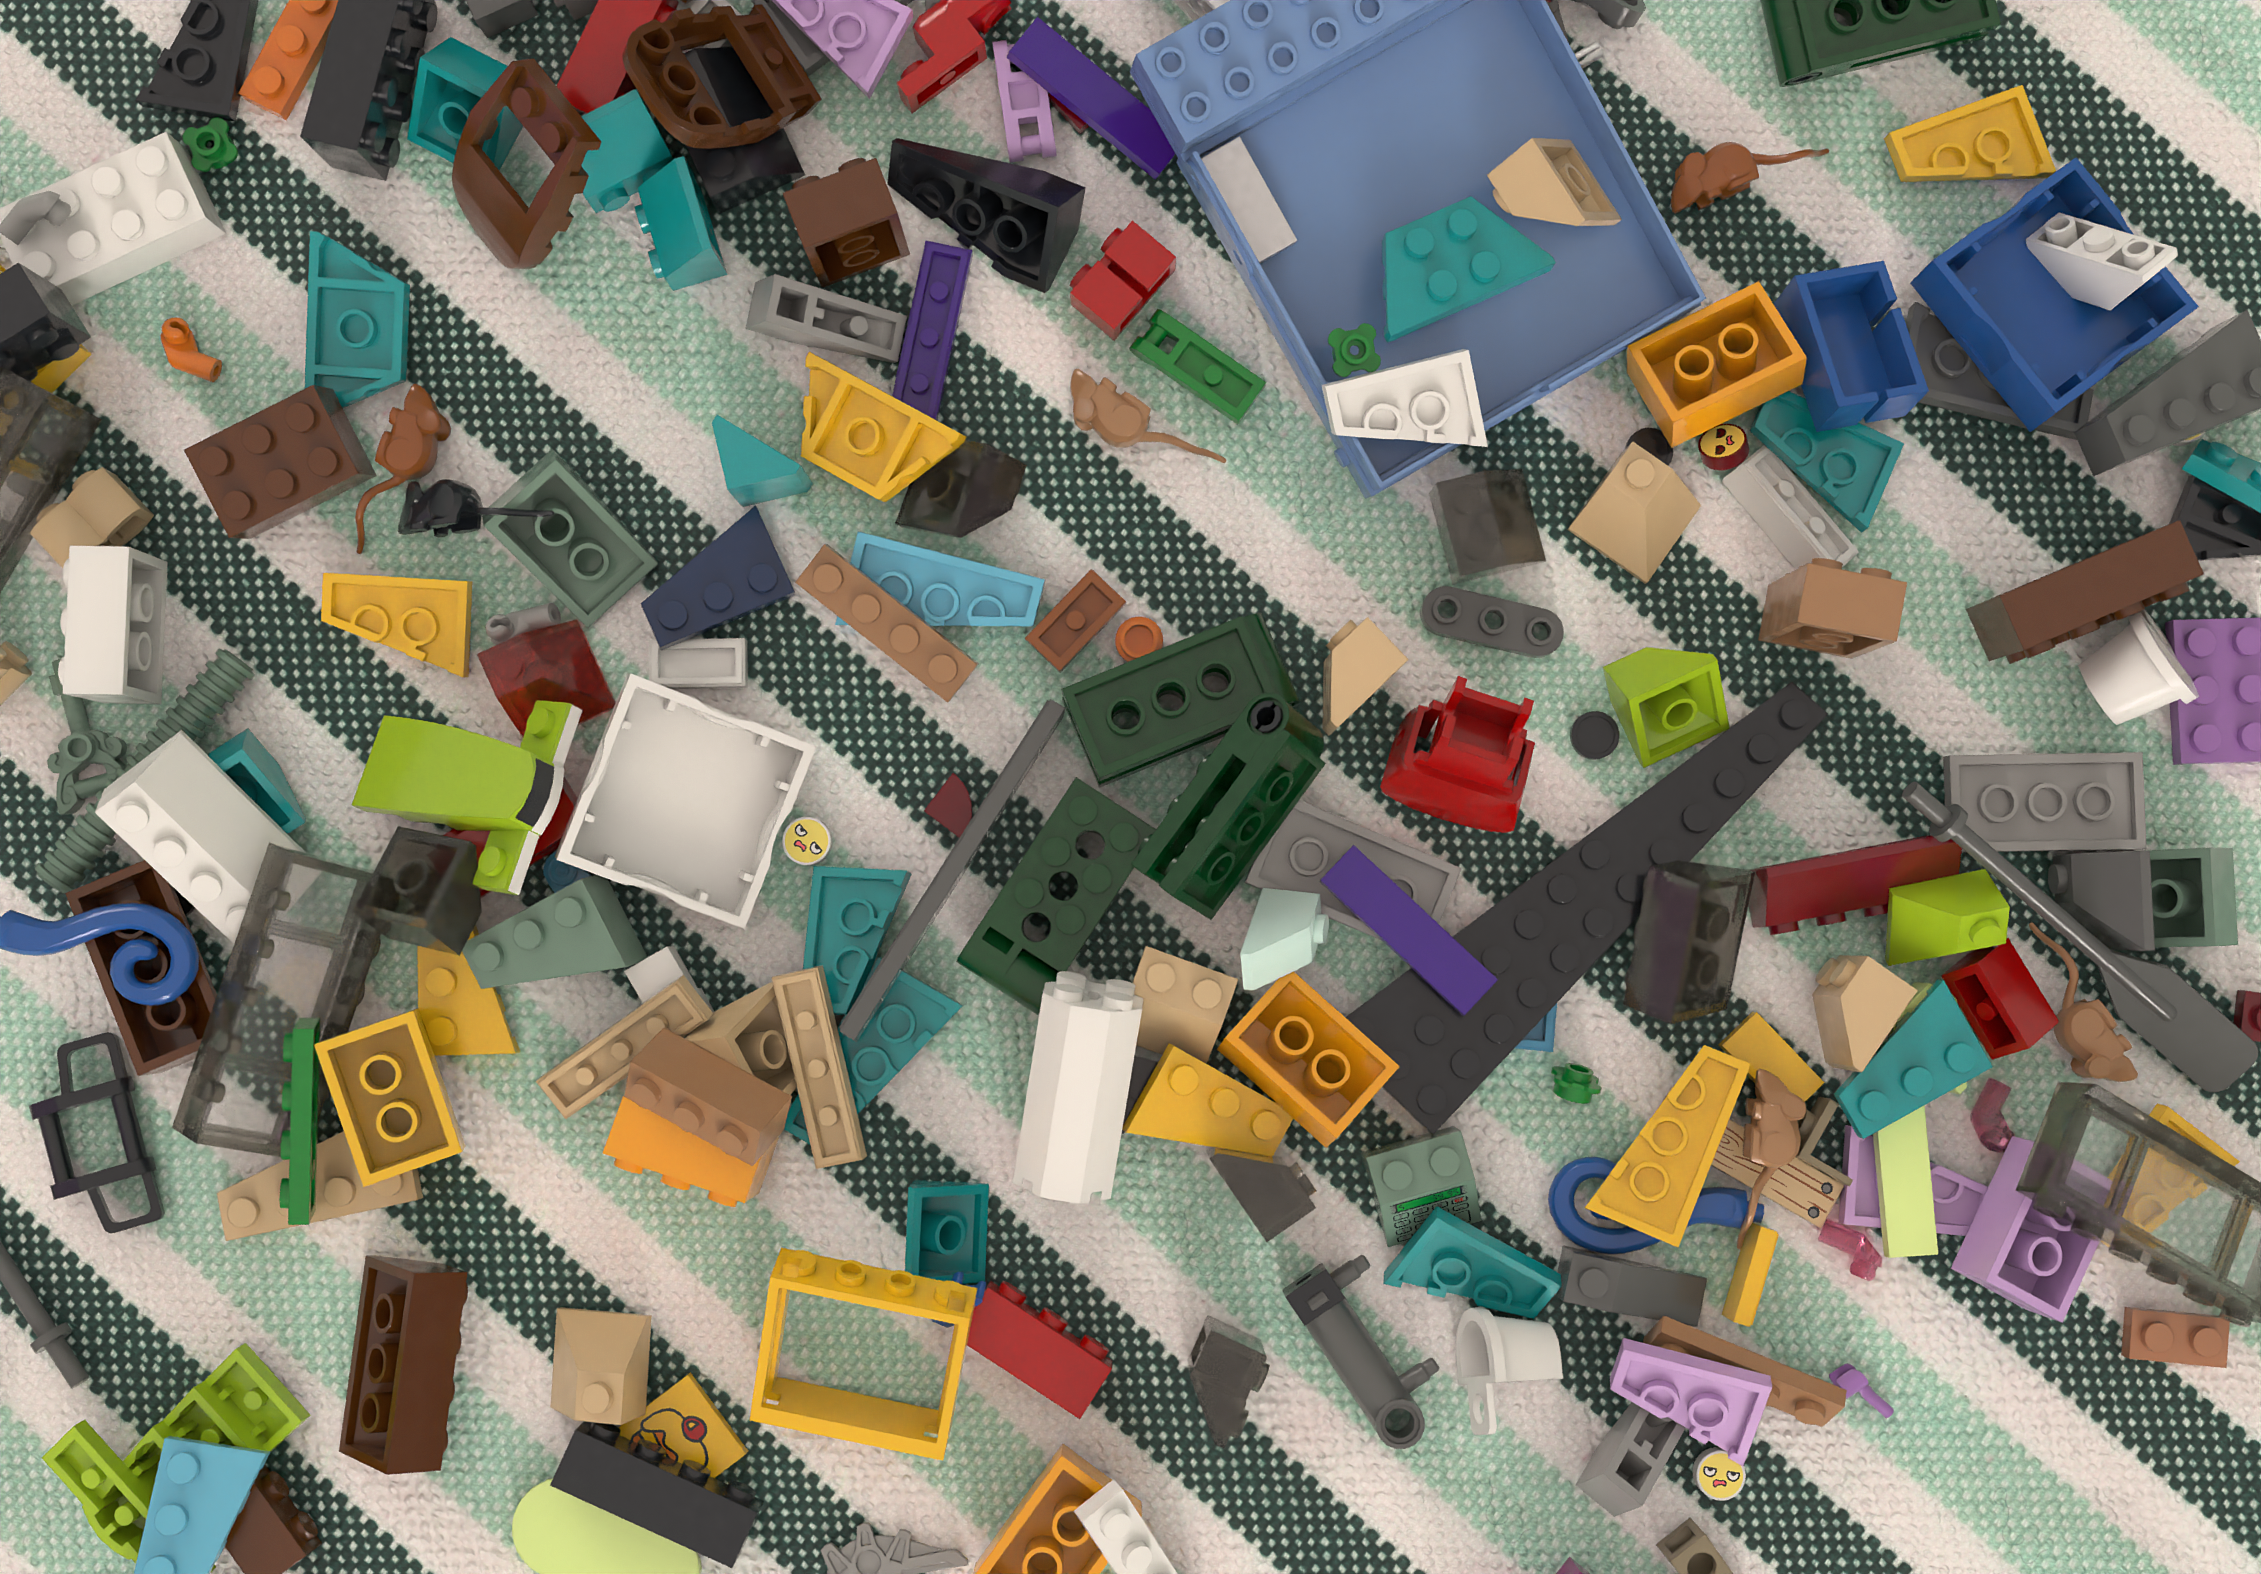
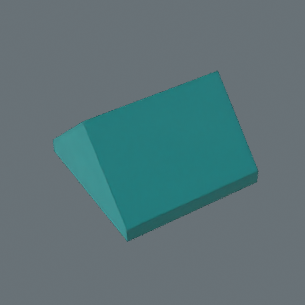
M716 415L712 421V426L727 490L742 507L801 494L810 490L813 483L800 464L719 415Z
M920 1180L912 1182L908 1187L906 1272L941 1281H952L955 1273L962 1272L964 1273L962 1284L985 1282L989 1184Z

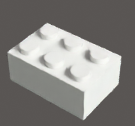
M69 547V559L65 561L63 566V580L68 588L67 608L62 611L60 620L61 630L65 636V655L61 658L58 667V676L60 683L63 685V694L101 703L161 704L168 562L131 547Z

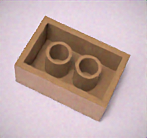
M1814 558L1812 563L1799 566L1798 569L1785 574L1782 578L1768 585L1758 641L1850 659L1897 642L1907 582L1891 579L1892 573L1887 570L1862 568L1861 573L1842 570L1843 563L1839 561Z

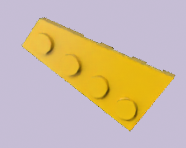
M1704 1045L1628 1150L1615 1165L1606 1180L1590 1199L1585 1209L1678 1248L1751 1063Z

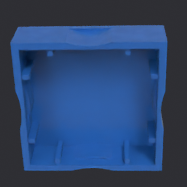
M2077 158L2071 160L2024 194L2004 215L1982 224L1936 257L1910 282L2030 432L2199 307L2166 266L2112 310L2074 299L2027 248L2026 239L2059 212L2133 234L2123 219L2120 210Z

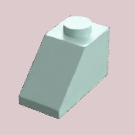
M1271 888L1262 889L1240 953L1244 990L1254 991L1313 962L1318 943H1326L1329 929L1328 915L1321 914L1320 894Z

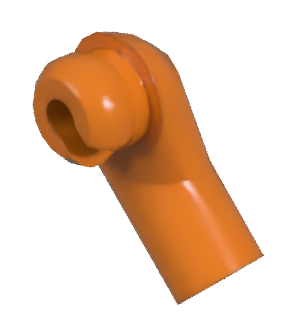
M177 317L167 319L161 327L162 333L160 336L170 365L180 371L215 382L222 370L221 360L199 352L193 332L189 329V325L185 320Z

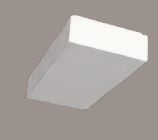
M745 638L688 639L662 651L656 640H649V681L670 689L748 688L747 640Z

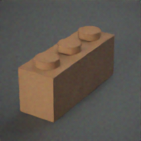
M663 1028L630 1062L624 1097L632 1100L640 1107L654 1112L676 1124L682 1130L698 1136L720 1148L726 1154L734 1156L751 1166L759 1160L783 1132L792 1099L791 1095L666 1028Z

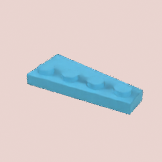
M864 532L857 533L851 557L853 565L931 626H1034L1046 581L1043 578ZM837 616L835 625H848Z
M173 1436L166 1437L163 1443L134 1574H210L214 1563L219 1559L226 1545V1539L238 1514L242 1512L251 1493L250 1489L260 1469H263L270 1451Z

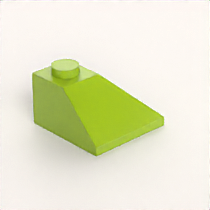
M1645 647L1603 667L1610 702L1643 768L1730 728L1718 660L1713 654Z
M1986 869L1889 888L1885 961L1888 966L2006 944L2010 906Z

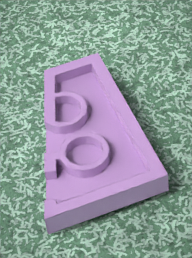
M772 0L869 99L914 17L911 8L895 0Z
M1845 1125L1842 1174L1853 1179V1182L1850 1186L1844 1185L1841 1191L1838 1222L1846 1225L1881 1228L1873 1136L1870 1135L1865 1139L1859 1138L1852 1126ZM1930 1162L1936 1233L1966 1236L1988 1187Z
M1626 1338L1622 1340L1610 1376V1389L1660 1419L1668 1417L1689 1429V1436L1703 1444L1710 1441L1728 1452L1729 1459L1741 1466H1744L1772 1389L1770 1375Z

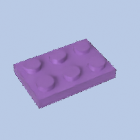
M2261 618L2191 619L2165 622L2166 638L2178 662L2191 677L2199 694L2197 699L2188 704H2185L2181 699L2170 703L2173 765L2261 762Z

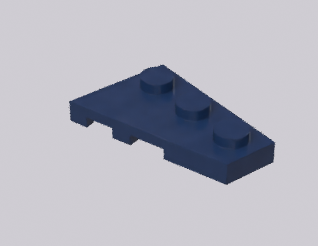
M755 505L641 603V608L662 651L794 596L795 591Z

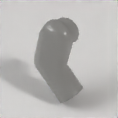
M51 191L24 197L17 202L2 221L0 233L19 245L35 223L43 218L48 220L53 226H61L70 215L71 207L59 199V194Z
M548 603L511 612L506 615H494L486 623L485 629L493 644L501 647H511L536 631L559 626L561 617L558 607L554 603Z

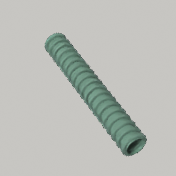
M219 648L215 652L218 658L214 662L208 660L205 664L208 668L204 674L198 672L196 675L197 683L195 685H187L186 690L188 693L186 696L179 695L176 698L178 703L176 708L169 707L166 710L168 717L165 721L159 719L156 722L158 729L155 733L149 731L146 734L148 741L145 744L139 743L136 746L138 753L135 756L129 755L126 758L128 765L125 768L118 767L116 770L118 777L115 780L108 779L106 786L108 787L181 730L193 741L196 737L202 739L206 735L203 729L207 725L212 727L215 724L213 717L217 713L222 715L225 712L222 706L226 702L232 703L235 700L232 694L236 690L242 691L245 688L242 683L246 678L252 680L255 676L252 672L253 669L228 650ZM103 791L97 792L96 798L98 800L95 804L88 803L85 808L88 812L85 816L78 815L75 821L78 824L75 828L68 827L65 830L67 834L65 840L58 839L55 842L57 849L54 852L48 851L45 854L47 861L44 864L38 863L35 866L37 875L44 882L64 894L76 889L73 884L76 881L83 882L86 878L83 872L86 869L93 870L96 866L93 860L96 857L103 858L106 854L104 847L106 845L113 846L116 842L114 838L116 832L95 813Z

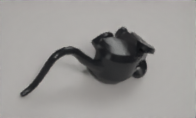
M443 479L422 491L419 482L411 481L406 489V500L402 508L398 532L399 534L407 535L427 532L433 529L434 536L441 538L448 536L449 529H451L452 533L456 534L479 530L481 528V515L545 517L554 515V511L483 507L481 498L476 490L463 482Z

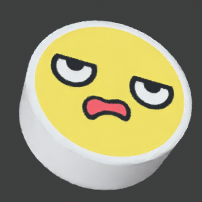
M801 817L792 821L787 826L783 834L782 844L786 855L792 861L801 865L811 866L826 859L832 849L833 839L829 828L822 821L812 817Z
M1714 1447L1703 1451L1696 1458L1693 1465V1478L1697 1487L1714 1500H1729L1735 1497L1744 1486L1746 1478L1744 1466L1729 1459L1728 1452L1722 1448Z

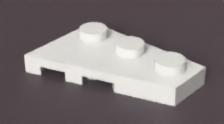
M1461 349L1322 385L1331 432L1334 435L1488 447L1469 350Z

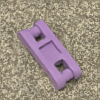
M1006 40L992 42L1010 163L1024 161L1023 156L1042 154V158L1057 156L1048 92L1023 71L1011 73L1010 64L1013 63L1006 57L1015 44L1007 45ZM1038 123L1039 134L1020 137L1019 125Z

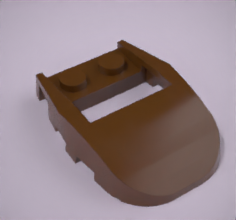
M763 4L754 5L749 15H736L731 6H716L712 8L710 13L694 14L691 8L674 11L672 18L660 23L655 19L637 27L629 36L622 55L623 64L630 79L653 115L673 137L693 148H724L757 143L808 115L822 100ZM727 38L773 110L771 116L729 127L683 51Z
M534 58L512 61L472 108L457 146L452 170L454 192L464 215L492 254L501 264L509 269L535 268L544 261L553 249L551 239L557 231H567L574 218L569 211L575 194L583 193L589 177L582 167L584 157L588 150H599L602 142ZM504 106H508L555 165L535 195L530 207L526 205L482 150L484 141L492 138L499 124L496 118Z

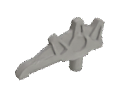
M866 1522L857 1526L856 1539L850 1541L841 1549L832 1542L826 1544L821 1549L828 1567L827 1574H920L968 1565L967 1558L957 1549L942 1550L911 1540V1532L906 1529H900L896 1537L874 1535L871 1524Z

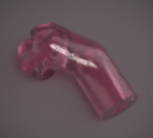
M1988 1078L1971 1112L1970 1121L1981 1144L1986 1149L1997 1153H2004L2011 1137H2015L2001 1113L2011 1088L1992 1078Z
M1826 1219L1818 1241L1854 1256L1853 1262L1850 1265L1851 1274L1867 1281L1875 1279L1877 1268H1882V1256L1869 1239L1859 1231Z

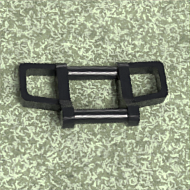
M107 1032L61 1045L57 1050L61 1095L29 1105L32 1120L38 1119L55 1184L50 1186L53 1200L87 1191L100 1222L108 1233H117L162 1219L165 1211L153 1172L157 1169L153 1156H147L131 1092L135 1091L132 1076L127 1075L117 1035ZM106 1044L109 1049L116 1080L74 1091L71 1055L81 1049ZM111 1098L128 1163L75 1178L58 1113ZM142 1175L151 1207L150 1212L144 1216L127 1221H115L99 1187Z

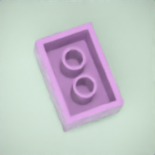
M2012 1136L1951 1269L2025 1310L2063 1323L2124 1188L2050 1145Z

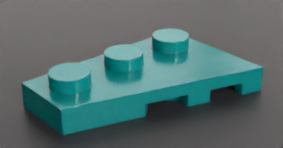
M1436 1206L1384 1271L1383 1284L1401 1288L1402 1282L1427 1288V1294L1445 1298L1446 1293L1474 1299L1477 1306L1533 1319L1562 1287L1560 1273Z

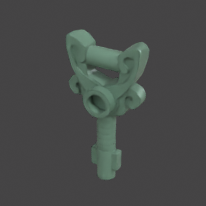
M61 659L52 662L55 675L49 676L53 694L61 695L71 735L61 740L58 745L60 752L51 754L47 764L48 769L53 773L59 774L56 790L58 811L62 815H70L80 810L86 798L96 796L98 791H104L107 788L106 782L108 779L115 780L118 777L116 774L118 767H126L120 758L126 754L127 745L124 740L118 737H109L103 731L90 729L83 699L63 694V685L60 683L58 676V667ZM90 764L104 765L106 773L79 780V773Z

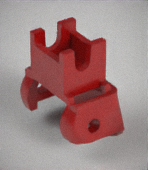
M1457 676L1444 703L1433 700L1429 703V707L1418 705V707L1410 710L1405 716L1394 737L1380 788L1384 794L1395 801L1445 821L1490 832L1507 833L1514 831L1535 742L1526 739L1527 730L1523 729L1531 715L1534 700L1524 698L1522 703L1518 705L1466 688L1467 679ZM1438 718L1429 753L1421 750L1413 753L1417 737L1426 739Z

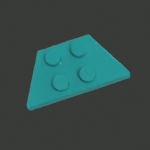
M1472 196L1387 232L1382 240V264L1385 267L1383 300H1386L1384 338L1387 343L1547 273L1552 270L1556 262L1553 256Z
M310 231L304 389L311 385L331 388L334 390L342 408H345L406 382L410 285L325 234L316 231Z

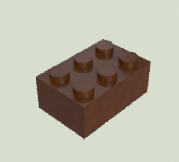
M864 158L850 160L842 164L838 168V172L821 179L819 176L802 178L792 185V190L783 193L803 248L822 288L910 255L897 210L876 158L868 161Z
M311 385L184 449L229 538L251 539L377 476L334 390L317 385Z

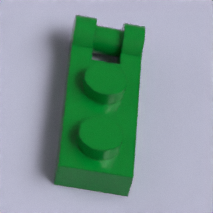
M1157 309L1148 321L1151 325L1143 337L1137 336L1129 347L1130 351L1140 360L1154 366L1238 425L1265 388L1266 382L1172 316ZM1166 337L1177 342L1169 355L1159 348Z

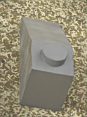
M774 274L755 282L746 329L791 343L896 363L899 359L907 316Z
M1631 1402L1596 1448L1576 1486L1613 1516L1642 1507L1686 1427L1668 1417L1660 1419Z

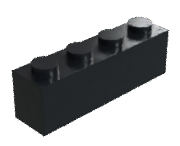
M584 1421L575 1429L550 1486L733 1568L764 1503L763 1500L755 1497L756 1491L753 1488L734 1480H730L726 1484L710 1477L711 1471L695 1461L684 1460L683 1464L664 1456L666 1450L651 1441L640 1439L638 1443H635L620 1436L621 1430L614 1424Z

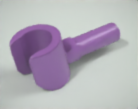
M1843 1364L1829 1374L1833 1385L1847 1390L1846 1399L1859 1392L1861 1397L1885 1418H1889L1893 1414L1894 1409L1872 1390V1387L1868 1385L1867 1378L1851 1364Z

